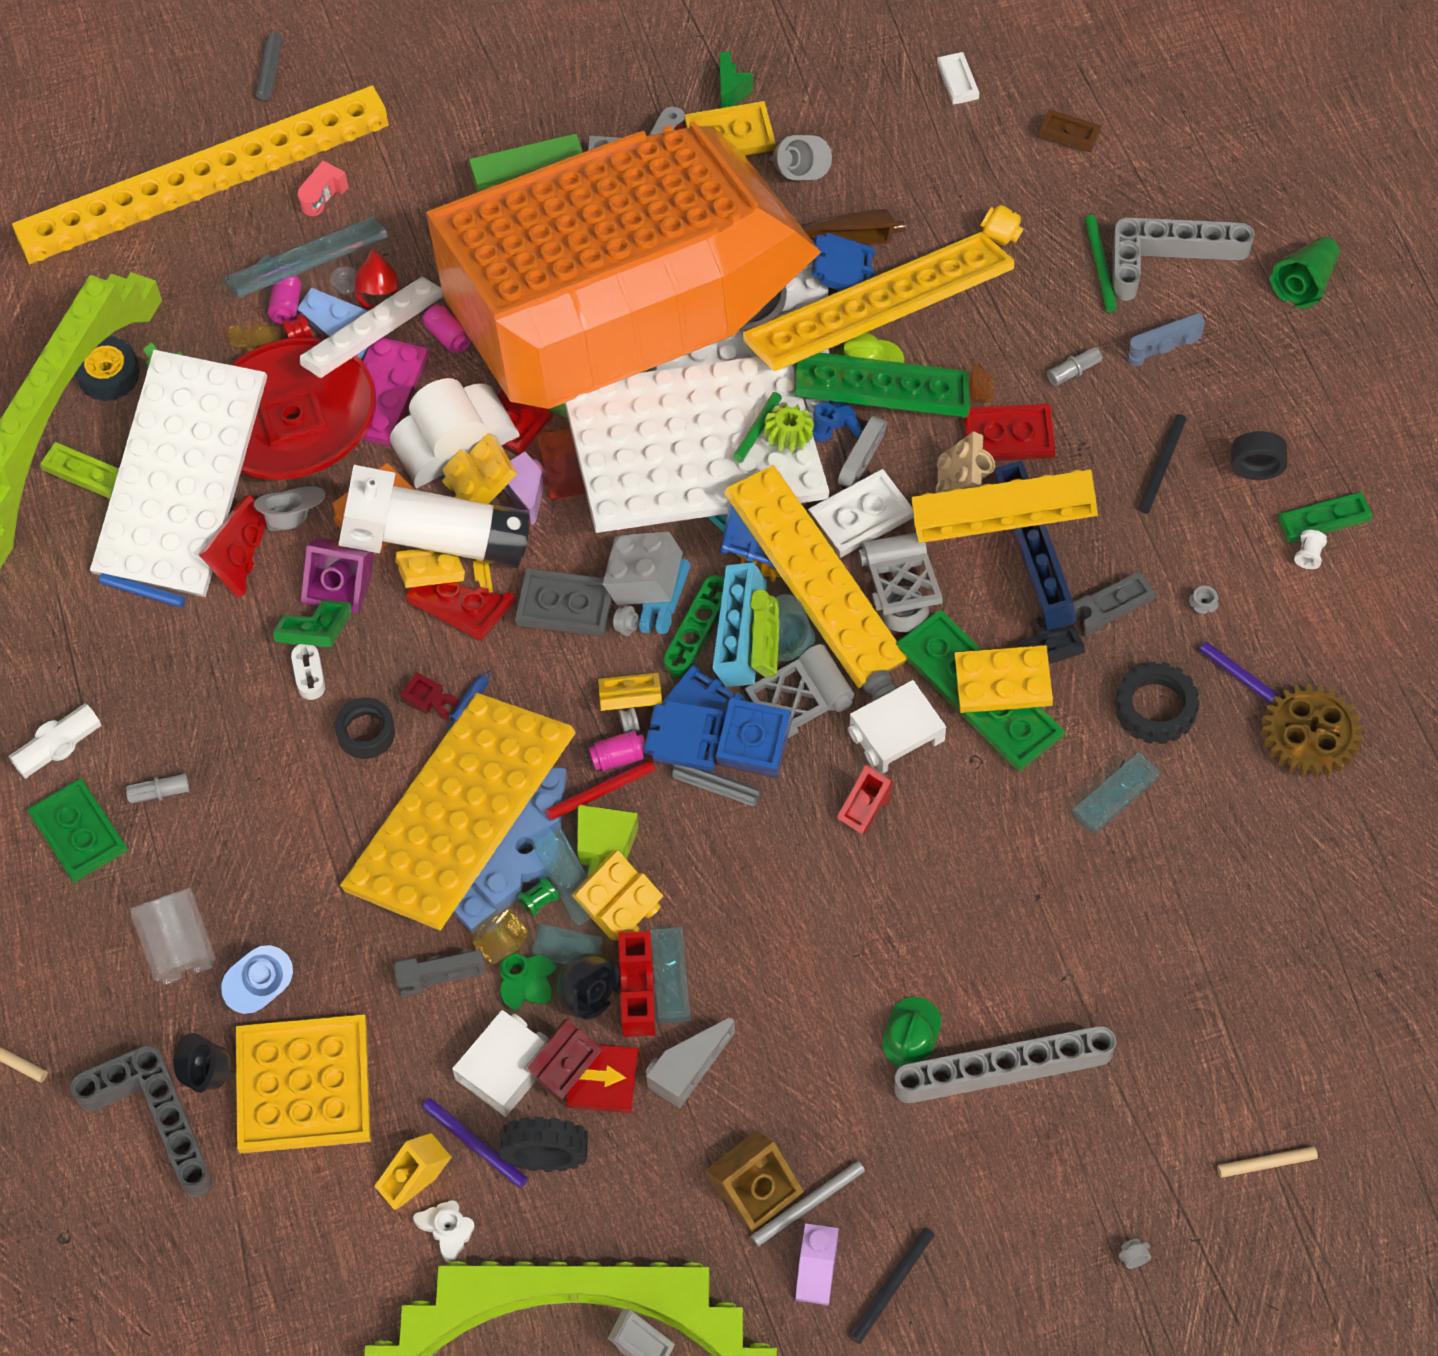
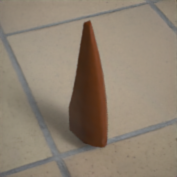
M876 209L823 219L802 226V228L812 241L816 238V235L824 236L827 232L864 245L890 244L893 233L905 232L904 221L894 222L887 209Z

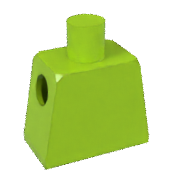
M579 805L577 850L579 863L589 866L587 877L613 850H618L627 860L639 829L638 813Z

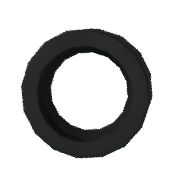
M1253 431L1242 434L1231 444L1232 470L1236 475L1250 480H1267L1279 476L1287 468V442L1283 437L1272 432ZM1252 455H1269L1265 457H1251Z
M367 697L354 699L345 704L337 714L335 729L339 744L352 757L360 759L375 758L385 753L392 745L395 737L393 717L388 707L379 700ZM365 715H372L381 719L383 731L378 737L364 742L355 741L349 737L347 727L354 719Z

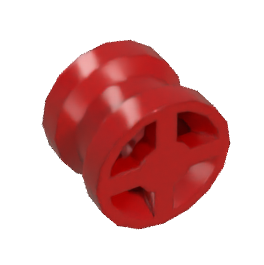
M304 314L298 315L292 321L288 319L282 321L287 339L313 338Z

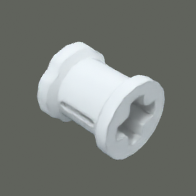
M1305 530L1301 534V548L1296 553L1294 561L1302 568L1317 569L1322 562L1320 554L1322 548L1326 546L1327 536L1320 531Z

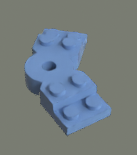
M551 768L453 913L472 934L518 900L517 894L523 892V882H529V884L537 883L543 876L545 878L548 877L554 870L558 859L555 834L561 830L562 816L549 821L545 810L564 801L567 779L566 769ZM523 848L533 849L528 854L519 853Z

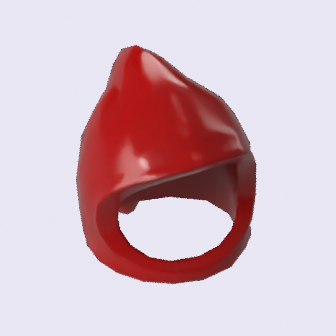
M375 250L369 252L366 261L360 265L354 279L353 290L355 299L361 306L369 310L376 306L367 304L362 298V293L385 295L392 292V295H394L399 289L396 272L382 258L380 253Z

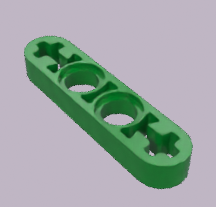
M715 575L705 580L665 653V670L670 676L680 678L694 665L720 616L724 586L723 576ZM717 587H721L722 592L718 591L714 597V602L710 601L712 598V590L717 589ZM700 609H708L711 611L712 616L706 620H701L695 614ZM691 632L699 636V640L693 644H688L682 639L685 634ZM681 650L684 651L683 664L679 663L677 666H673V661L679 659Z

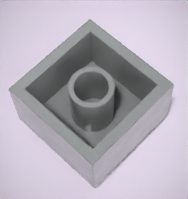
M670 532L615 536L603 585L616 605L670 602L683 552Z

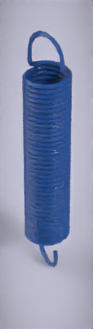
M492 670L487 671L484 675H478L449 716L452 724H450L447 730L458 720L476 693L482 694L489 684L487 679L492 675ZM491 671L489 677H485V675Z

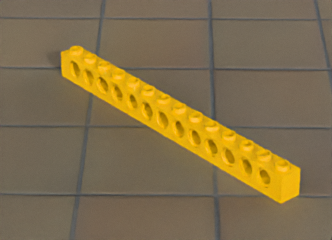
M372 85L12 223V226L28 263L32 264L42 261L47 257L68 251L86 242L94 241L99 237L148 220L161 213L174 210L179 206L200 200L218 191L226 190L236 184L252 180L270 171L278 170L280 167L301 161L319 152L327 151L337 145L353 141L371 132L379 131L389 126L386 108Z

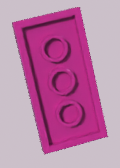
M384 337L369 346L363 363L373 379L377 401L373 421L362 440L391 447L390 435L395 426L403 419L428 359V348Z

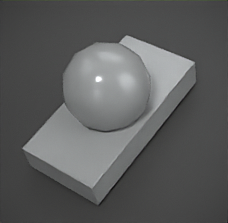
M624 1308L608 1337V1340L614 1343L619 1352L625 1356H669L675 1346L673 1342L633 1311Z

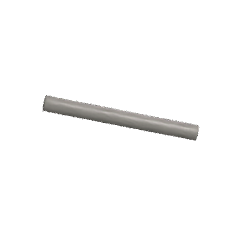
M857 1160L750 1236L752 1242L756 1247H759L864 1173L865 1169L862 1164Z

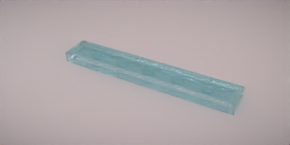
M373 217L228 275L224 277L225 285L238 298L244 297L387 238L386 229Z

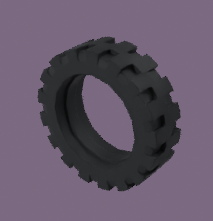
M1147 662V665L1143 667L1140 664L1134 667L1133 672H1127L1123 682L1119 684L1115 706L1117 707L1116 716L1118 719H1121V726L1124 730H1129L1131 736L1136 739L1140 737L1144 739V742L1150 744L1153 741L1159 742V744H1167L1168 740L1171 739L1174 742L1180 739L1183 733L1187 734L1192 724H1194L1199 707V692L1197 686H1193V679L1189 675L1185 676L1183 670L1177 666L1173 668L1170 667L1169 663L1162 662V665L1156 664V662ZM1149 684L1166 686L1180 697L1182 711L1174 719L1165 722L1151 721L1142 717L1135 710L1132 704L1134 692L1140 687Z
M526 1117L520 1118V1121L512 1120L508 1122V1125L504 1124L500 1130L499 1157L504 1159V1162L507 1164H514V1167L520 1169L525 1167L530 1171L544 1170V1172H553V1170H558L560 1172L568 1171V1168L576 1169L579 1165H584L588 1157V1131L584 1130V1127L581 1125H574V1122L568 1120L563 1122L558 1118L544 1119V1117H535V1119H529Z

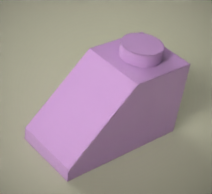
M523 452L510 460L517 475L505 486L503 491L518 509L529 511L528 522L532 525L536 522L543 493L542 475L544 474V469L537 459L532 460L526 452Z
M805 1223L795 1301L829 1306L839 1228Z

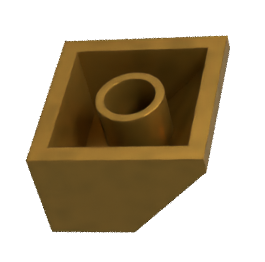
M757 1130L705 1170L719 1195L752 1233L804 1192L775 1142Z

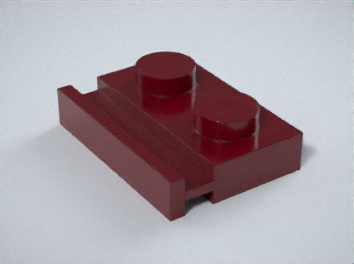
M570 1019L563 1020L524 1067V1070L531 1073L535 1077L534 1079L557 1100L564 1098L602 1051L579 1028L577 1029Z

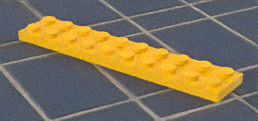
M979 232L743 332V342L775 372L1013 270L1014 259L983 232Z

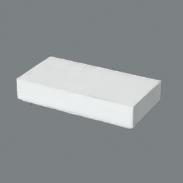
M960 52L938 57L937 66L952 104L979 99V91L964 53Z

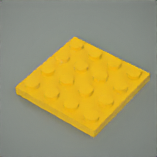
M365 1015L236 1026L237 1149L239 1154L371 1142L367 1019Z

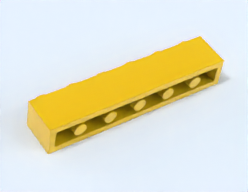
M1074 470L1065 474L1043 475L1039 478L1026 480L1015 479L1006 483L984 484L980 487L967 489L957 488L948 492L925 493L921 496L912 497L915 529L919 543L1098 516L1091 470Z

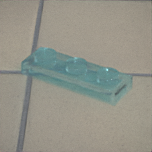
M1138 752L1073 809L1072 815L1095 835L1160 778L1161 772Z
M559 828L534 841L531 845L576 927L591 920L592 918L571 895L587 878V875L562 829Z
M683 927L651 930L659 1024L691 1021Z

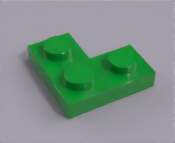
M322 600L312 617L283 615L273 631L275 642L291 645L304 644L332 647L352 613L351 604L349 602Z

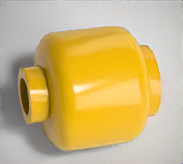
M998 205L996 208L991 206L980 224L983 227L982 232L1000 246H1006L1010 241L1016 243L1024 229L1019 226L1021 216L1004 205Z

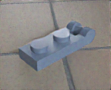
M1198 313L1134 336L1130 342L1128 362L1133 366H1140L1147 357L1159 353H1167L1183 344L1195 343L1202 338L1205 320Z

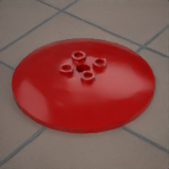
M301 337L278 340L259 346L230 364L232 366L262 371L267 375L240 473L268 480L300 478L324 470L349 454L367 433L376 410L377 400L374 382L362 360L355 355L320 378L300 365V356L324 340ZM292 413H299V416L295 419H286Z

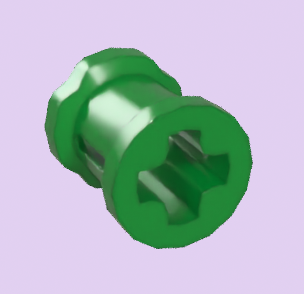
M544 876L539 879V884L529 891L517 894L523 908L531 917L538 915L537 911L549 902L559 900L555 888Z

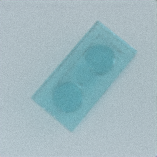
M540 924L532 955H542L549 958L552 962L566 964L573 957L580 954L599 955L603 943L602 937Z

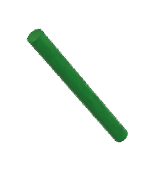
M1088 215L1085 217V223L1107 312H1114L1117 310V305L1096 216Z

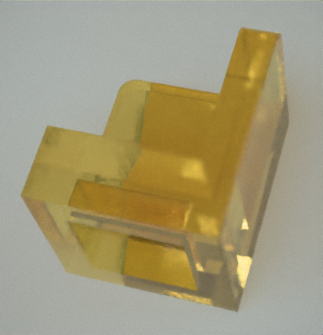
M508 909L482 925L472 943L478 950L482 951L483 956L489 963L494 965L519 950L529 932L511 910Z

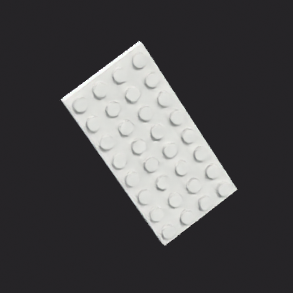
M153 350L90 568L93 574H109L145 585L206 597L213 571L198 554L229 515L267 379L265 372Z

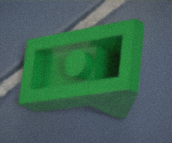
M720 52L721 108L735 106L753 91V73H737L736 63H731V52Z

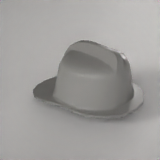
M791 135L784 138L776 146L769 160L773 162L776 170L787 179L816 180L827 174L831 167L832 154L827 142L821 137L814 135Z
M306 486L284 492L265 494L255 500L254 507L257 511L264 514L268 530H289L298 527L305 521L308 509L319 505L325 499V492L322 488L316 486Z

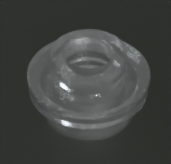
M351 267L337 268L330 276L332 287L342 294L353 292L354 279L357 272Z

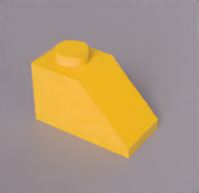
M432 1133L408 1140L375 1184V1187L394 1210L399 1209L436 1180L452 1157Z

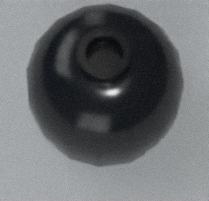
M587 953L573 957L562 967L557 979L556 990L561 1004L572 1014L584 1020H590L599 1016L611 1004L610 1001L606 1000L610 997L612 991L618 992L621 978L619 968L598 954Z

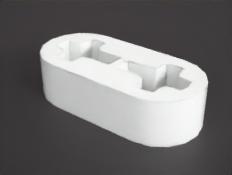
M299 644L293 649L291 654L296 685L303 698L314 700L323 695L325 691L320 656L314 645ZM305 654L309 655L310 666L307 667L303 663V655ZM308 676H312L314 688L308 689Z

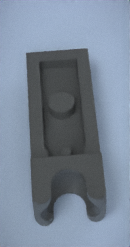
M1140 571L1091 596L1086 595L1073 602L1076 619L1080 617L1087 618L1084 620V629L1082 630L1084 637L1101 630L1104 625L1155 600V591Z
M463 950L455 956L445 958L434 956L422 963H417L416 958L394 963L397 986L401 997L421 994L424 992L423 987L486 974L481 950Z

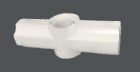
M84 703L60 721L52 720L43 724L36 731L35 738L9 755V758L22 777L26 779L51 760L60 761L67 758L74 751L77 742L102 725L93 710Z

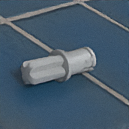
M1094 347L1076 357L1069 356L1064 363L1049 369L1047 377L1050 383L1057 387L1070 378L1080 377L1082 371L1102 361V354L1097 347Z
M186 773L162 779L156 776L152 781L126 787L127 799L132 804L156 798L162 801L163 797L190 792Z

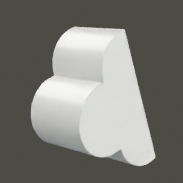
M446 378L426 385L414 395L409 404L411 415L395 426L390 435V442L417 489L444 475L442 468L460 449L469 453L487 433L495 436L500 445L520 435L491 386L487 384H473L463 388L458 380Z

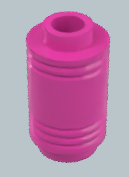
M280 273L273 281L268 316L278 324H282V321L286 319L290 321L296 319L302 285L299 278L293 273Z
M433 305L425 312L423 316L424 326L451 353L462 352L468 348L471 342L470 338L458 319L445 306Z
M632 730L594 742V746L588 748L595 770L602 769V772L643 760L645 739L643 734L637 735L636 731Z

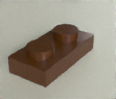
M1049 109L1040 127L1039 137L1091 153L1099 136L1101 125Z

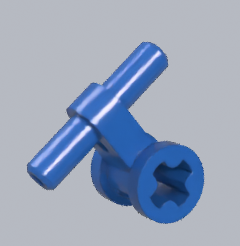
M829 400L831 404L820 403L815 407L813 412L814 428L812 431L814 440L819 442L828 441L833 434V429L846 425L855 438L859 439L864 429L857 421V414L850 405H846L844 402Z

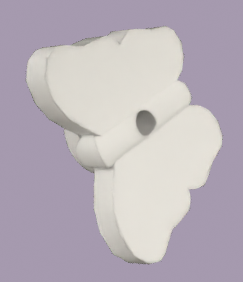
M454 1200L441 1203L437 1208L431 1207L413 1216L414 1224L418 1228L433 1232L434 1239H440V1251L446 1262L456 1261L457 1255L464 1248V1243L469 1241L474 1231L473 1220L462 1216L459 1212V1205Z

